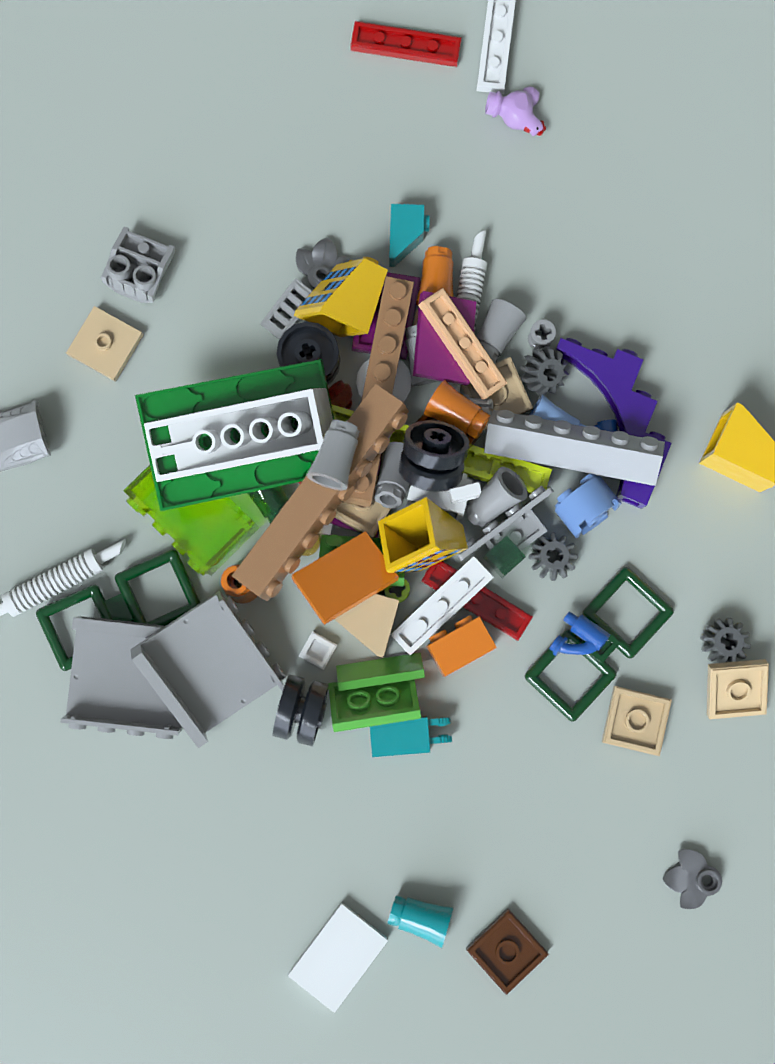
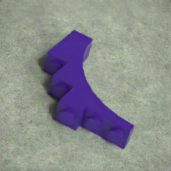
M560 338L555 350L560 351L563 354L562 359H565L569 364L587 376L603 394L615 416L619 431L642 438L653 437L658 441L665 442L659 470L660 474L672 443L666 441V437L660 433L653 431L646 433L658 401L652 399V395L645 391H632L644 359L639 358L636 352L629 349H617L612 358L607 357L608 354L600 349L593 348L590 350L582 347V344L575 339L566 338L565 340ZM621 479L616 496L620 501L642 509L647 506L655 486Z

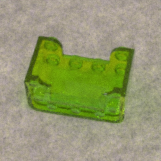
M150 465L123 490L129 496L126 502L137 513L143 516L149 514L155 520L151 525L162 536L168 533L175 540L171 545L182 556L187 553L190 557L187 563L202 576L205 574L212 576L259 529V526L229 497L160 511Z

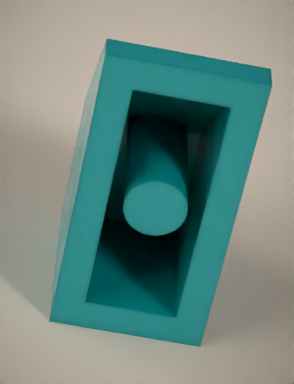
M391 204L389 267H395L423 242L424 232H429L430 215H424V205Z

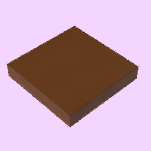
M509 908L466 947V951L505 995L549 955L546 949Z

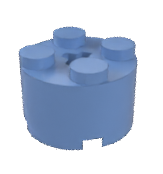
M588 474L580 481V487L574 491L570 488L557 498L559 502L555 505V512L575 538H579L581 533L583 535L588 533L607 519L609 516L606 511L611 507L616 511L622 504L601 476H596V474Z

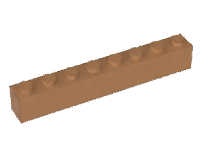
M386 276L361 402L375 384L393 394L414 284L412 281ZM378 453L371 462L372 467L366 476L358 479L354 485L352 495L348 500L342 501V503L370 508L381 454Z
M377 384L372 387L347 421L357 426L360 431L350 468L348 488L346 490L327 488L311 481L306 476L233 573L232 577L266 601L275 597L280 592L283 586L282 581L288 573L291 574L298 568L301 562L300 557L306 549L309 550L315 545L320 530L324 525H329L333 521L337 513L336 509L342 501L350 498L354 491L355 483L360 477L367 475L372 467L371 462L378 453L381 454L388 447L390 436L396 429L399 430L405 424L409 411L402 401Z

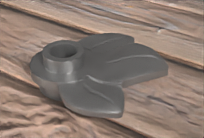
M329 238L318 241L313 251L299 248L296 252L297 268L302 274L308 276V282L313 289L323 280L317 278L318 274L327 275L337 264L350 260L346 256L337 257L336 246Z
M681 849L678 851L680 865L669 869L662 879L670 889L681 893V908L696 909L703 905L707 896L714 895L720 890L722 877L717 869L707 865L702 854L690 849ZM705 875H710L711 882L708 885L702 884V878Z

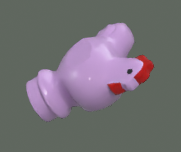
M529 86L524 88L523 91L517 90L507 96H502L500 91H497V93L489 92L485 114L492 115L493 118L500 115L509 128L524 130L533 137L535 135L541 136L546 130L544 121L537 119L533 114V107L537 104L540 97L537 89Z

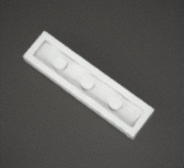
M488 0L477 91L496 93L500 91L501 94H504L516 0Z
M473 556L390 635L411 655L494 576Z

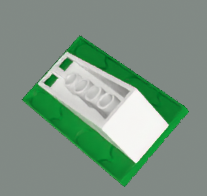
M322 360L135 395L160 511L302 482L316 459L326 431L329 430L331 422L335 420Z

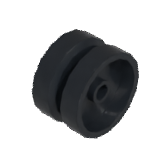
M302 322L294 324L287 329L278 341L276 355L280 367L322 360L327 385L334 381L339 372L341 360L336 338L329 329L319 323ZM312 355L313 358L307 360L306 356Z
M426 420L411 424L405 430L403 451L401 452L399 462L400 475L410 485L426 491H448L457 487L462 480L464 461L467 458L469 439L456 426L445 422Z
M289 674L277 709L273 736L287 740L292 736L297 723L299 724L296 737L298 743L313 746L318 729L321 728L324 719L329 684L318 681L312 682L306 697H304V678Z

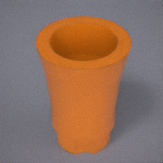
M432 246L428 247V250L425 251L420 289L416 300L417 306L419 305L420 293L423 291L436 293L444 288L448 296L454 297L451 249Z
M445 380L435 390L424 411V415L456 426L465 435L468 433L474 438L480 436L491 417L482 410V407L463 396Z
M239 565L228 567L221 577V585L226 596H230L234 602L241 604L249 603L257 598V595L244 585L240 588L235 586L236 579L232 575Z

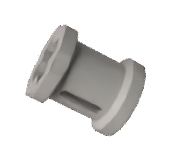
M548 320L536 321L528 335L530 347L534 349H542L545 346L549 347L556 335L555 326ZM538 331H542L543 336H547L545 340H542L541 336L537 335Z

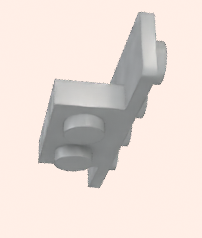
M542 485L528 495L531 499L523 506L519 503L505 512L508 516L499 524L496 520L482 530L485 535L477 541L473 537L466 541L468 549L459 553L458 558L462 561L485 543L500 564L503 565L548 531L531 508L553 493V489L550 486L546 489Z

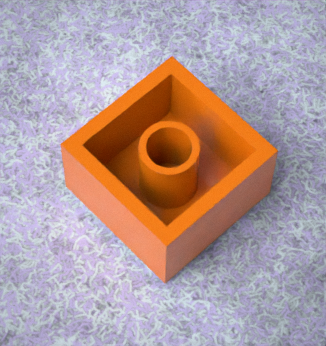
M471 615L454 624L455 631L447 634L444 629L429 638L431 644L426 647L443 677L497 648L480 617L473 620Z

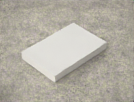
M342 902L289 972L288 976L335 1013L388 942V938Z

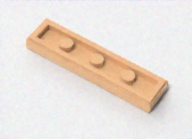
M444 288L418 305L482 400L507 384V381Z

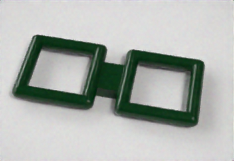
M168 550L117 573L115 581L121 594L105 600L100 587L93 584L43 606L36 611V617L62 671H68L72 668L73 656L68 658L49 617L53 614L92 598L102 619L133 620L137 623L166 626L201 603L177 550ZM170 562L189 604L147 622L128 581Z
M623 567L582 611V615L611 634L599 651L596 650L591 654L583 655L602 673V676L571 707L539 677L556 657L553 655V651L548 648L525 673V680L569 721L574 722L617 676L616 670L605 661L609 655L617 648L627 658H634L673 615L674 609L629 567ZM625 581L632 585L660 611L630 645L596 614ZM566 629L560 635L563 638L567 637V643L570 644L586 642L571 632L570 629Z

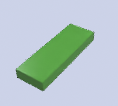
M421 653L336 666L339 691L425 678Z

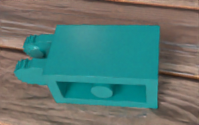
M424 716L421 719L371 726L372 757L430 753V744L452 742V735L441 734L429 737L428 726H447L451 724L450 717L428 719L427 716Z

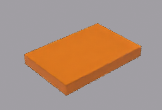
M366 531L292 574V580L324 625L395 583L399 578L397 573L386 571L384 556Z

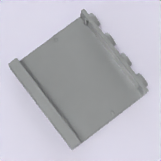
M220 591L130 649L132 661L198 748L208 742L207 731L278 685L281 691H283L284 683L282 680L286 678L279 665L276 663L272 666L267 659L271 655L262 641L256 643L252 635L255 632L246 619L241 621L238 618L236 612L239 609L232 598L229 596L225 599Z
M85 616L74 617L72 629L76 630L67 710L60 723H69V728L86 729V726H96L98 731L113 733L116 729L127 730L128 735L143 736L145 732L156 733V737L161 739H173V735H179L182 726L131 659V648L165 626Z

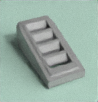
M297 278L288 286L260 323L279 340L287 329L301 321V319L294 316L295 311L287 303L291 301L299 307L302 301L294 295L298 292L306 299L312 292ZM284 310L292 318L288 321L279 312ZM274 318L285 326L283 330L272 322Z

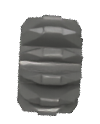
M545 346L542 349H532V356H524L527 364L520 366V368L526 373L520 379L527 383L526 387L528 390L536 391L540 395H546L547 392L556 393V385L564 386L561 379L563 376L569 375L567 371L563 370L568 362L562 359L563 354L560 351Z
M551 532L549 541L546 536L542 535L539 537L541 545L538 543L531 545V548L538 553L529 554L528 557L530 560H538V563H535L531 568L533 571L539 567L543 569L540 572V578H544L550 572V580L555 581L558 572L564 579L568 576L565 568L571 571L575 569L576 566L568 560L577 559L578 554L569 553V550L573 549L575 544L570 543L565 546L566 535H562L559 541H557L556 533ZM555 550L558 552L556 557H560V560L550 563L548 561L550 556L546 554Z
M718 618L714 620V626H705V630L710 635L700 636V640L707 641L708 643L701 650L702 652L711 651L708 656L709 661L717 659L718 663H725L727 661L737 662V658H746V654L742 649L751 648V644L744 643V638H748L750 634L749 632L740 633L743 628L741 622L733 626L732 618H726L724 623ZM721 638H726V640L730 641V645L725 646V644L721 643Z

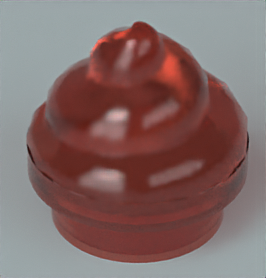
M339 380L328 388L332 405L345 407L346 409L352 407L351 398L353 394L352 388L348 383L345 384L342 380Z

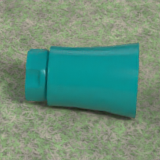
M396 895L387 924L397 926L399 930L416 935L442 948L454 907L434 905L409 897L406 900Z

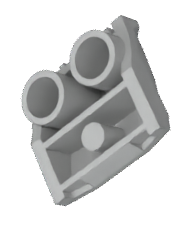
M124 226L111 249L108 262L101 275L102 282L118 294L141 303H152L155 300V294L160 281L173 259L175 246L169 245L168 247L130 232L129 228Z
M36 400L19 408L0 412V472L28 465L39 459L51 456L49 445L45 440L46 434L42 428V417L38 409L40 408L39 402Z

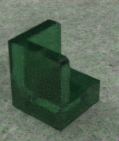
M506 536L485 554L483 558L501 578H504L526 556Z

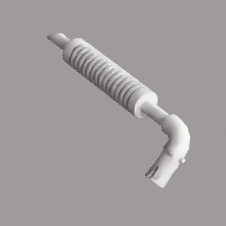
M486 230L480 232L474 238L471 257L463 259L456 298L476 301L475 326L477 324V315L479 313L480 299L487 270V262L482 260ZM449 383L460 393V384ZM462 394L470 401L482 407V410L491 416L492 411H489V409H493L492 399L482 400L470 398L469 395Z
M126 539L97 554L91 548L85 551L84 555L79 554L78 557H73L68 562H64L63 565H58V568L54 567L53 570H48V573H43V576L39 575L37 578L35 577L27 581V583H23L22 586H17V589L14 588L12 591L2 594L3 602L0 603V616L9 612L11 616L15 617L21 614L22 611L25 612L27 609L38 605V603L40 604L48 600V598H52L53 595H58V592L61 593L63 590H67L68 587H73V584L77 585L78 581L83 582V578L86 580L94 576V574L96 575L104 571L102 563L121 554L125 547Z

